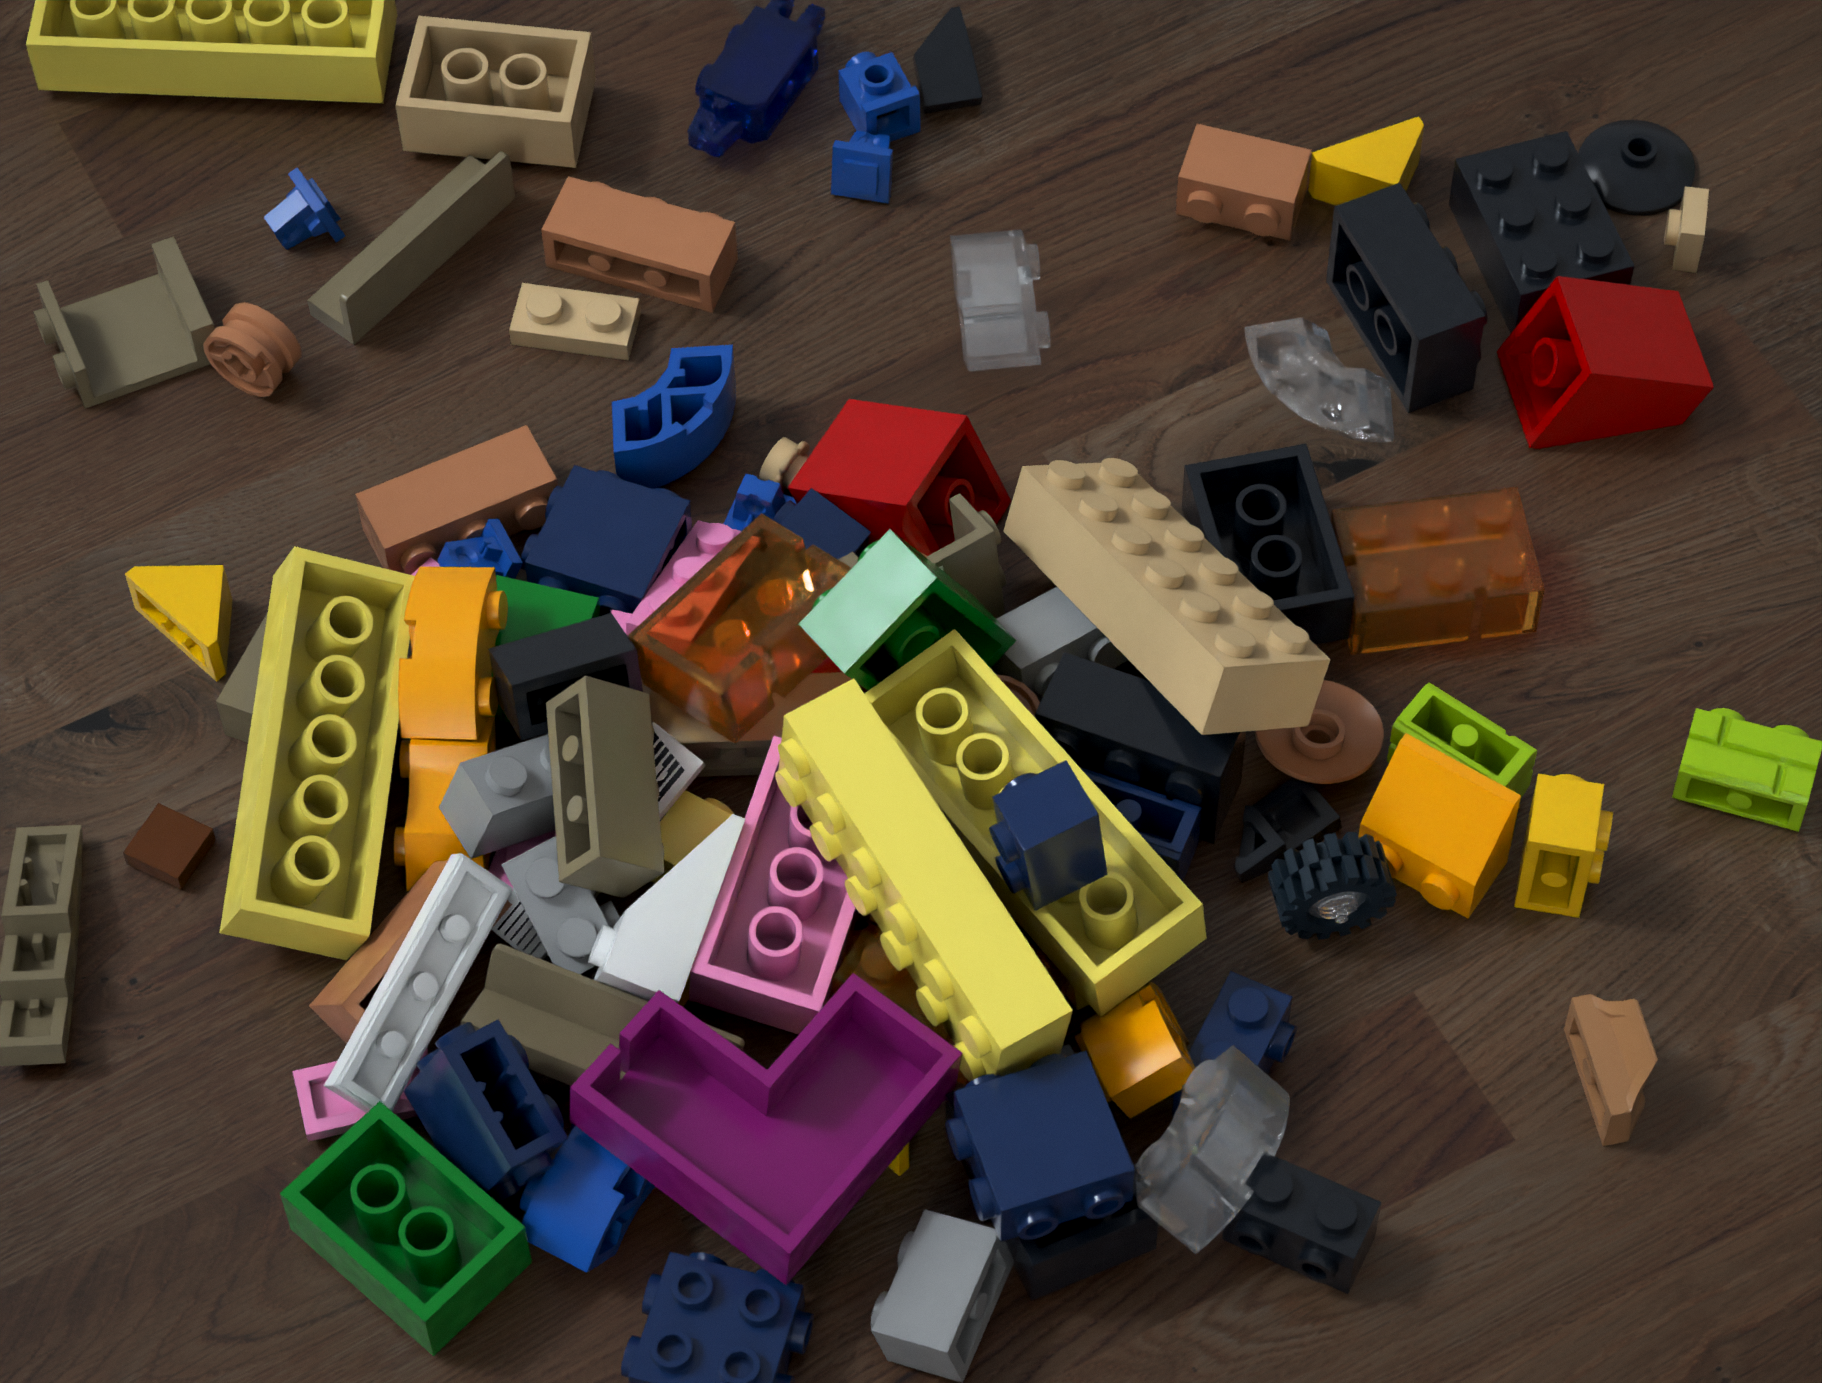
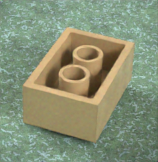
M418 16L395 105L403 151L461 157L471 155L474 158L492 159L497 153L502 151L510 157L511 162L576 168L596 81L591 32Z

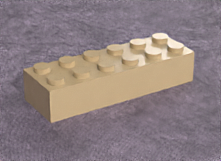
M1106 458L1101 463L1075 464L1069 461L1055 460L1049 465L1022 466L1003 532L1201 735L1305 727L1309 725L1331 659L1309 639V635L1305 630L1293 624L1274 605L1270 596L1259 591L1239 571L1238 566L1233 561L1225 558L1204 538V533L1199 528L1191 525L1171 506V502L1166 496L1158 493L1138 474V470L1134 465L1121 459Z

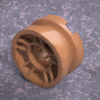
M245 302L237 303L222 320L223 326L216 327L203 343L204 353L215 370L236 388L258 397L270 396L283 380L282 374L289 373L301 358V347L295 335L273 314L257 305Z

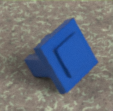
M856 130L849 142L835 140L832 150L831 194L888 204L891 198L893 162L890 136L884 134L872 135L867 131Z
M298 167L288 173L296 186L286 195V199L264 216L266 223L282 246L288 250L311 236L316 237L327 231L335 242L344 238L345 234L336 223L341 218L313 178L307 181Z
M745 474L723 524L732 529L756 534L755 546L760 548L772 534L768 531V527L781 507L789 500L796 505L797 503L793 497L783 494L780 483L771 480L763 481L758 479L757 476Z
M488 519L480 537L446 542L437 560L440 567H495L496 575L513 579L516 578L523 564L500 519Z

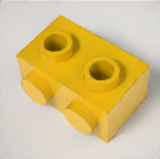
M1538 773L1523 841L1514 907L1576 918L1580 917L1587 883L1599 884L1604 851H1607L1613 812L1601 810L1604 784L1587 782L1581 777L1571 774L1551 776Z

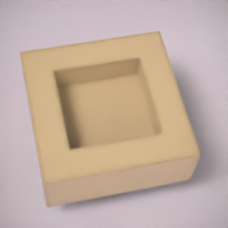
M1685 186L1680 210L1669 209L1664 245L1675 246L1673 270L1697 273L1705 238L1709 189Z

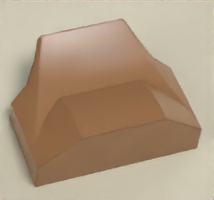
M1592 994L1571 998L1564 1032L1602 1146L1627 1142L1645 1107L1643 1088L1658 1061L1638 1000L1605 1001Z

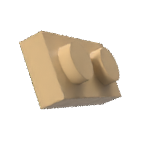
M522 283L509 328L511 345L629 360L641 315L640 298Z

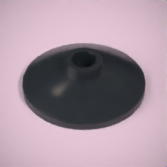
M1620 120L1601 126L1584 140L1578 153L1605 208L1626 215H1653L1673 208L1682 201L1685 186L1692 187L1695 177L1694 158L1686 143L1671 130L1648 121Z

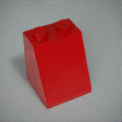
M1557 276L1496 351L1528 446L1534 449L1682 425L1714 388L1679 291Z
M849 399L787 487L797 504L813 488L871 531L868 546L878 541L891 529L917 551L927 556L955 541L950 498L960 493L977 512L982 510L987 512L995 524L998 523L1012 502L967 415Z

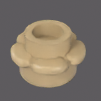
M786 437L781 438L767 455L761 467L759 478L763 481L771 480L780 483L784 493L808 459L809 444L805 441L796 444Z

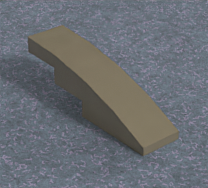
M81 825L16 828L1 914L5 941L0 964V994L2 999L0 1008V1066L66 1063L78 952L83 831Z

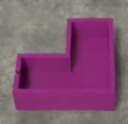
M853 973L767 1070L661 990H658L619 1033V1049L610 1043L570 1087V1122L771 1275L787 1285L946 1099V1094L954 1090L962 1052ZM622 1070L626 1074L620 1080V1073Z

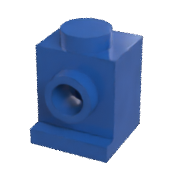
M862 52L852 57L844 69L838 70L839 100L857 131H867L872 135L890 136V142L920 132V93L916 86L910 85L892 52L879 57L872 52ZM896 110L894 114L877 119L879 115Z

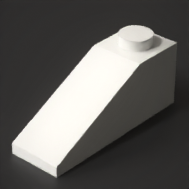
M732 814L627 908L613 928L606 925L601 927L588 963L598 966L594 978L595 981L649 1001L658 990H661L678 1003L680 1001L745 818Z

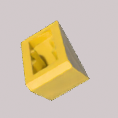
M1418 116L1312 152L1308 191L1313 199L1337 206L1400 183L1406 192L1419 164L1424 123Z
M224 565L134 566L125 573L135 609L216 682L225 676L233 600Z

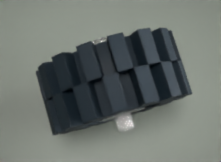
M1346 832L1342 839H1337L1336 833L1324 835V842L1315 844L1313 838L1302 842L1304 849L1298 851L1290 848L1284 852L1285 860L1276 859L1272 864L1273 871L1268 872L1269 883L1282 927H1285V931L1291 936L1298 933L1299 938L1309 939L1314 933L1317 934L1318 940L1329 939L1331 932L1339 931L1340 937L1351 934L1350 927L1356 925L1364 929L1372 925L1370 917L1383 918L1387 914L1386 907H1393L1396 902L1395 896L1397 893L1383 846L1379 840L1375 842L1373 836L1367 834L1360 839L1357 832Z

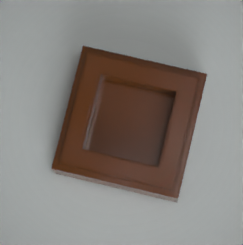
M158 803L126 847L123 855L126 864L181 890L216 841L213 828Z

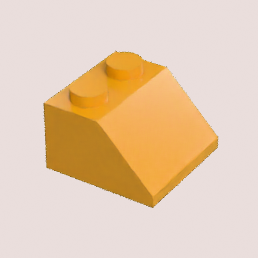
M1405 733L1398 743L1360 823L1358 838L1360 839L1367 834L1373 836L1375 842L1380 841L1392 878L1419 891L1424 899L1433 906L1442 910L1451 909L1469 919L1508 861L1521 795Z

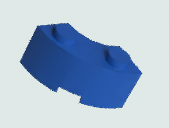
M733 345L671 348L668 368L655 385L635 397L612 402L613 449L617 476L625 481L651 489L659 488L692 471L715 450L729 428L735 409L736 379Z
M571 1124V1133L568 1135V1139L562 1144L553 1159L555 1165L546 1171L545 1174L529 1181L524 1189L520 1200V1209L526 1213L521 1224L526 1228L529 1243L585 1272H589L616 1255L627 1228L655 1186L574 1124Z

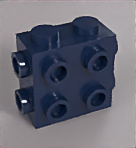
M574 465L564 486H556L553 489L546 507V521L539 535L532 534L528 538L521 556L523 562L521 569L526 571L528 582L598 597L601 616L611 613L612 609L633 614L691 531L690 500L681 498L668 489H651L625 481L609 471H592Z
M499 1019L478 1030L474 1028L471 1022H467L446 1033L435 1042L438 1049L422 1058L416 1064L420 1073L404 1089V1093L438 1151L490 1197L493 1196L498 1204L502 1205L521 1195L529 1181L542 1175L555 1165L550 1155L568 1139V1136L563 1129V1116L558 1105L549 1095L542 1094L529 1072L528 1057L521 1043L514 1036L506 1033Z
M1087 1051L1070 1056L1051 1054L1037 1060L1028 1069L1002 1077L995 1074L983 1075L970 1081L963 1089L954 1091V1119L946 1121L948 1138L958 1161L969 1159L976 1179L969 1181L970 1194L975 1210L981 1221L992 1219L1000 1242L1015 1237H1020L1024 1240L1036 1239L1052 1232L1060 1223L1085 1215L1091 1219L1106 1217L1118 1211L1126 1202L1133 1200L1135 1169Z
M670 1252L662 1275L653 1273L647 1283L642 1313L648 1315L642 1336L632 1335L627 1343L622 1360L621 1376L627 1377L629 1383H794V1376L787 1374L794 1352L799 1354L805 1353L814 1322V1314L805 1312L804 1286L795 1283L793 1279L785 1285L765 1269H760L753 1273L729 1267L725 1261L708 1253L695 1252L686 1256Z

